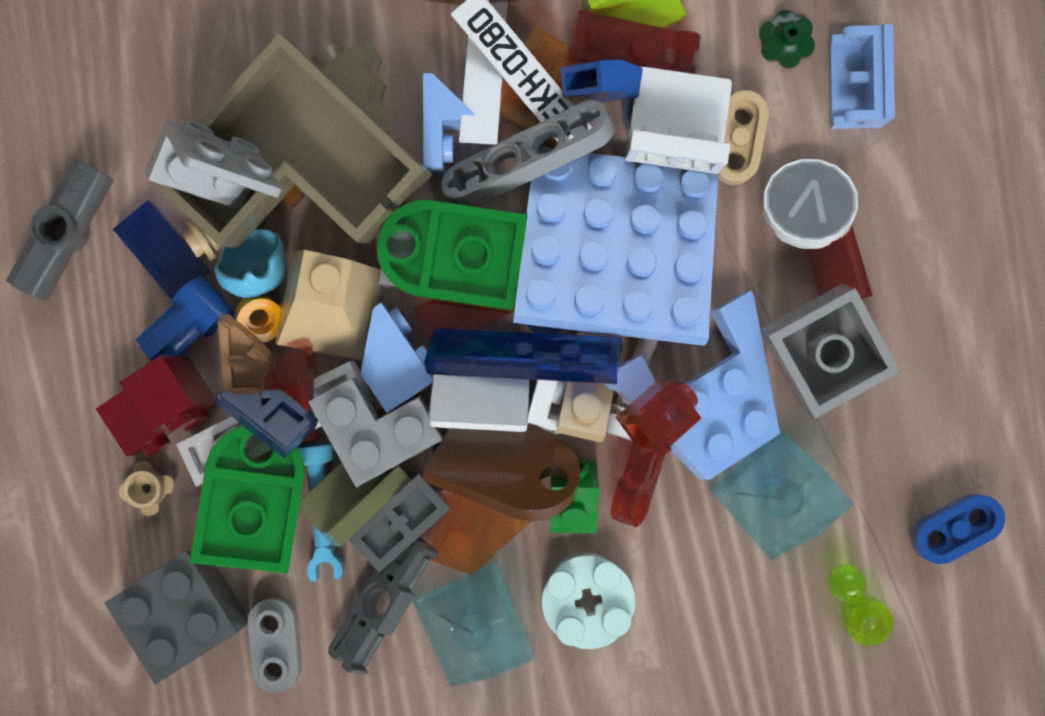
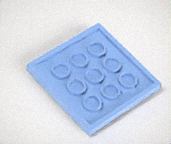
M539 147L538 153H549L553 148ZM588 153L531 180L527 207L528 219L520 263L513 323L701 346L706 345L709 339L718 187L717 174L625 161L626 157Z

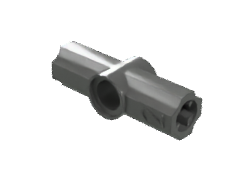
M74 158L49 204L37 210L32 216L30 222L31 236L6 281L14 288L26 294L47 301L73 253L81 250L87 244L90 236L89 225L114 179ZM65 219L67 223L66 234L61 239L56 240L54 236L55 226L59 221Z

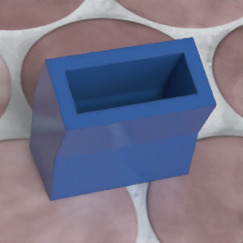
M603 60L560 68L563 98L582 96L602 103L638 98L643 68L624 60Z

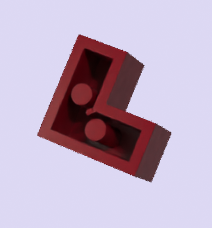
M160 355L120 381L119 383L124 390L95 409L126 456L144 453L146 458L171 444L168 438L171 434L177 433L182 429L185 432L191 431L210 418L207 411L216 406V398L189 357Z

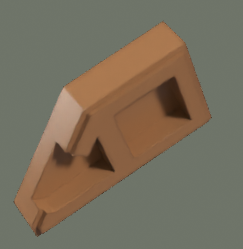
M221 314L218 320L224 391H231V394L261 393V390H274L272 351L231 315Z

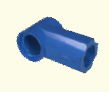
M199 276L184 285L171 300L173 305L137 337L136 341L139 343L140 349L150 360H154L160 355L181 357L201 337L206 338L218 331V320L221 314L233 316L235 310L204 276Z

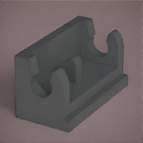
M420 466L407 475L411 480L348 539L378 572H381L451 509L447 504V498L441 490H437L432 484L424 481L423 469Z

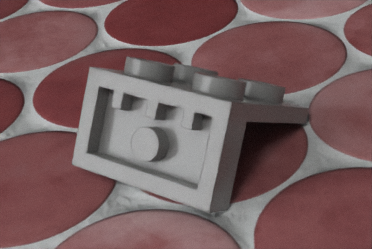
M166 119L145 170L148 180L236 209L242 208L250 189L279 198L283 187L272 173L273 168L259 154L260 149L256 145L238 137H232L230 142L213 136L214 132L208 127L191 120H185L182 125Z

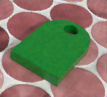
M434 200L412 201L397 208L382 225L377 240L378 261L389 281L407 294L422 298L514 311L528 215ZM398 233H409L416 242L414 252L404 259L393 257L389 251L390 240Z
M238 425L222 434L213 444L207 456L189 563L288 574L304 480V463L298 447H296L284 459L276 451L272 450V453L266 459L261 461L252 460L245 454L244 446L246 441L254 434L243 425Z

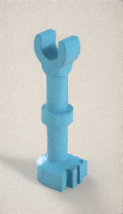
M331 442L307 443L297 446L304 466H307L309 491L326 477L325 463L334 458ZM312 524L314 557L307 567L309 580L311 582L317 581L319 578L318 566L322 562L331 564L334 569V579H340L345 569L342 557L335 552V547Z

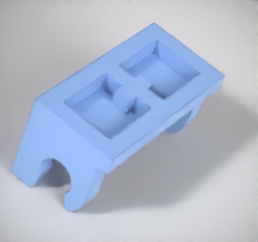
M893 24L849 26L843 28V34L830 36V129L881 128L895 118Z

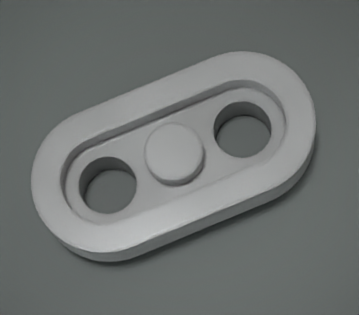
M270 596L256 604L248 617L251 670L255 683L262 690L270 693H280L289 689L301 673L302 660L297 611L289 600L280 596ZM266 615L274 616L278 621V629H268L264 625V617ZM268 663H278L282 668V675L278 677L271 675L268 671Z

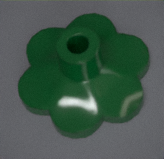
M782 10L775 15L772 21L763 23L759 29V37L764 43L761 48L763 58L769 62L778 61L783 68L791 69L798 65L801 58L809 57L815 49V42L810 36L813 30L811 21L805 17L796 18L791 11Z

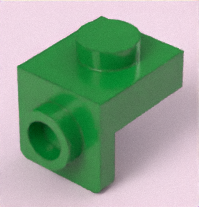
M578 458L580 478L576 496L563 512L550 518V533H596L599 498L597 462L584 461ZM551 476V490H560L566 486L564 480Z

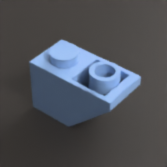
M380 303L372 311L360 374L386 413H390L432 386V372L437 370L438 366L423 345L417 350L406 335L413 329L398 307L390 311L386 305Z

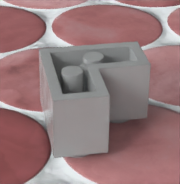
M357 377L347 380L308 402L356 488L443 439L439 427H431L429 425L430 411L421 395L390 413L379 417Z

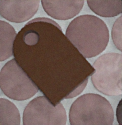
M529 424L524 432L449 428L423 470L424 481L510 517L525 521H539L560 514L572 503L578 490L580 465L575 452L563 439ZM549 476H556L564 480L566 486L560 490H549L541 484V480Z

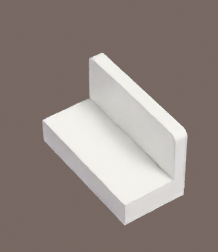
M434 374L429 425L440 428L524 432L528 426L529 379Z

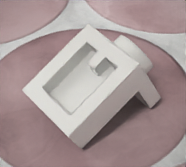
M543 356L528 411V423L535 424V427L556 435L560 434L556 433L567 378L559 376L562 360Z

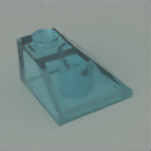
M781 430L779 435L754 450L709 489L770 560L819 536L854 505L829 474Z
M498 562L413 599V604L450 686L492 679L536 659L534 642Z

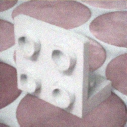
M641 67L643 71L639 96L634 98L625 161L718 174L728 164L730 144L724 143L732 87L731 80Z

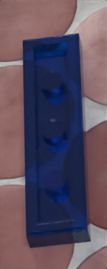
M434 328L424 365L427 374L617 384L622 355V337Z

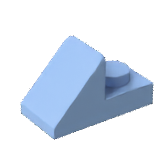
M423 73V166L432 173L431 176H444L445 163L454 162L453 135H445V131H460L461 115L475 114L433 73Z

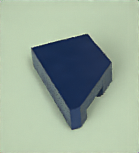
M281 389L261 390V393L231 394V391H221L216 396L215 404L284 459L311 433L318 423L316 416Z

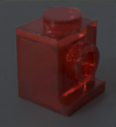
M674 379L656 381L615 417L643 456L666 455L672 450L671 446L702 419L694 408L698 404V398L694 391L683 382L676 383ZM666 411L671 417L669 420L667 419Z

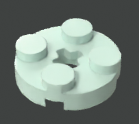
M580 553L562 560L549 575L542 590V609L549 628L558 636L563 644L581 649H597L613 643L619 636L624 635L629 630L635 611V594L628 576L613 561L595 553ZM587 588L591 589V593L594 596L601 595V603L596 604L595 611L586 613L584 607L577 608L575 606V600L582 598L581 590Z

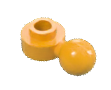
M267 294L254 298H243L235 308L234 319L261 343H265L277 337L283 303L278 304L274 298ZM257 309L265 310V315L261 320H250V315L253 311Z

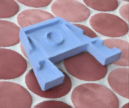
M752 291L741 293L710 311L731 355L665 396L662 395L642 355L632 357L600 376L602 383L610 391L615 390L629 404L627 408L638 419H644L661 436L659 440L699 480L712 479L780 434L755 298Z

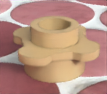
M139 461L133 467L134 473L129 475L125 482L120 485L119 496L131 506L140 508L143 515L153 516L160 511V503L165 495L174 491L175 481L172 476H163L154 470L153 464L150 461ZM145 484H149L151 487L148 493L143 490Z

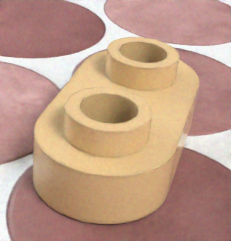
M742 90L730 96L724 143L730 144L729 156H737L741 161V167L738 170H733L726 165L717 174L718 179L728 185L745 183L757 172L760 165L769 110L765 100L756 92ZM735 112H746L749 116V123L746 125L739 124L735 119Z

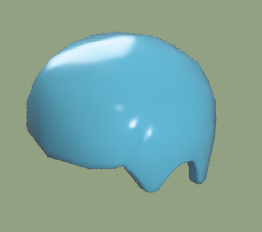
M255 229L239 248L223 247L220 260L214 266L219 286L243 298L259 297L277 288L287 273V260L280 235L269 229Z

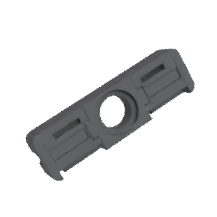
M419 537L381 572L375 569L331 642L328 654L334 660L343 662L341 667L346 672L359 675H367L369 673L365 667L370 662L385 634L392 635L415 597V594L411 591L431 557L438 558L437 549L423 538ZM387 590L390 595V603L387 610L380 615L376 607L377 600L381 593Z

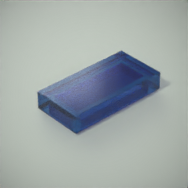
M150 200L143 203L113 228L114 232L171 300L188 282L199 276L206 277L211 273L200 257L197 258L185 239L160 209Z

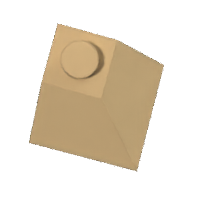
M308 250L294 251L275 344L363 361L372 311L379 304L382 286L379 284L380 269L353 260Z

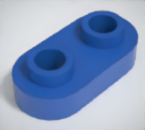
M981 494L965 495L920 519L914 525L911 532L912 547L918 556L935 564L950 563L995 539L1002 532L1005 525L1004 510L999 502L992 497ZM977 508L980 513V519L976 524L972 525L969 521V514ZM937 530L940 535L939 542L934 546H930L928 536L932 531Z

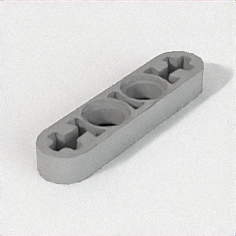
M597 100L581 102L497 143V145H493L456 163L444 174L441 182L442 190L454 204L477 207L601 148L612 138L615 131V123L603 103ZM594 120V127L588 130V123ZM568 131H570V133L573 136V138L570 140L565 134ZM552 137L559 139L552 151L545 154L538 153L539 146L545 140ZM508 158H516L515 165L510 171L504 174H497V168L502 161ZM484 172L489 177L487 180L483 175Z

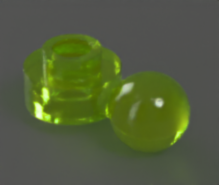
M848 564L834 568L828 577V587L836 599L847 602L841 615L844 630L855 642L863 646H875L885 641L893 628V617L890 610L877 598L864 595L866 578L860 569ZM876 618L874 627L864 629L868 619Z

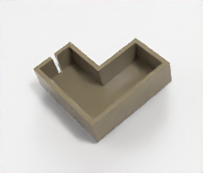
M278 32L199 123L212 130L215 137L229 142L232 137H238L256 145L260 149L259 154L273 168L272 173L283 187L279 198L250 189L242 208L236 209L153 181L151 182L220 247L239 248L295 185L357 243L369 244L380 232L386 219L395 211L391 205L393 203L406 204L431 177L432 173L295 43Z

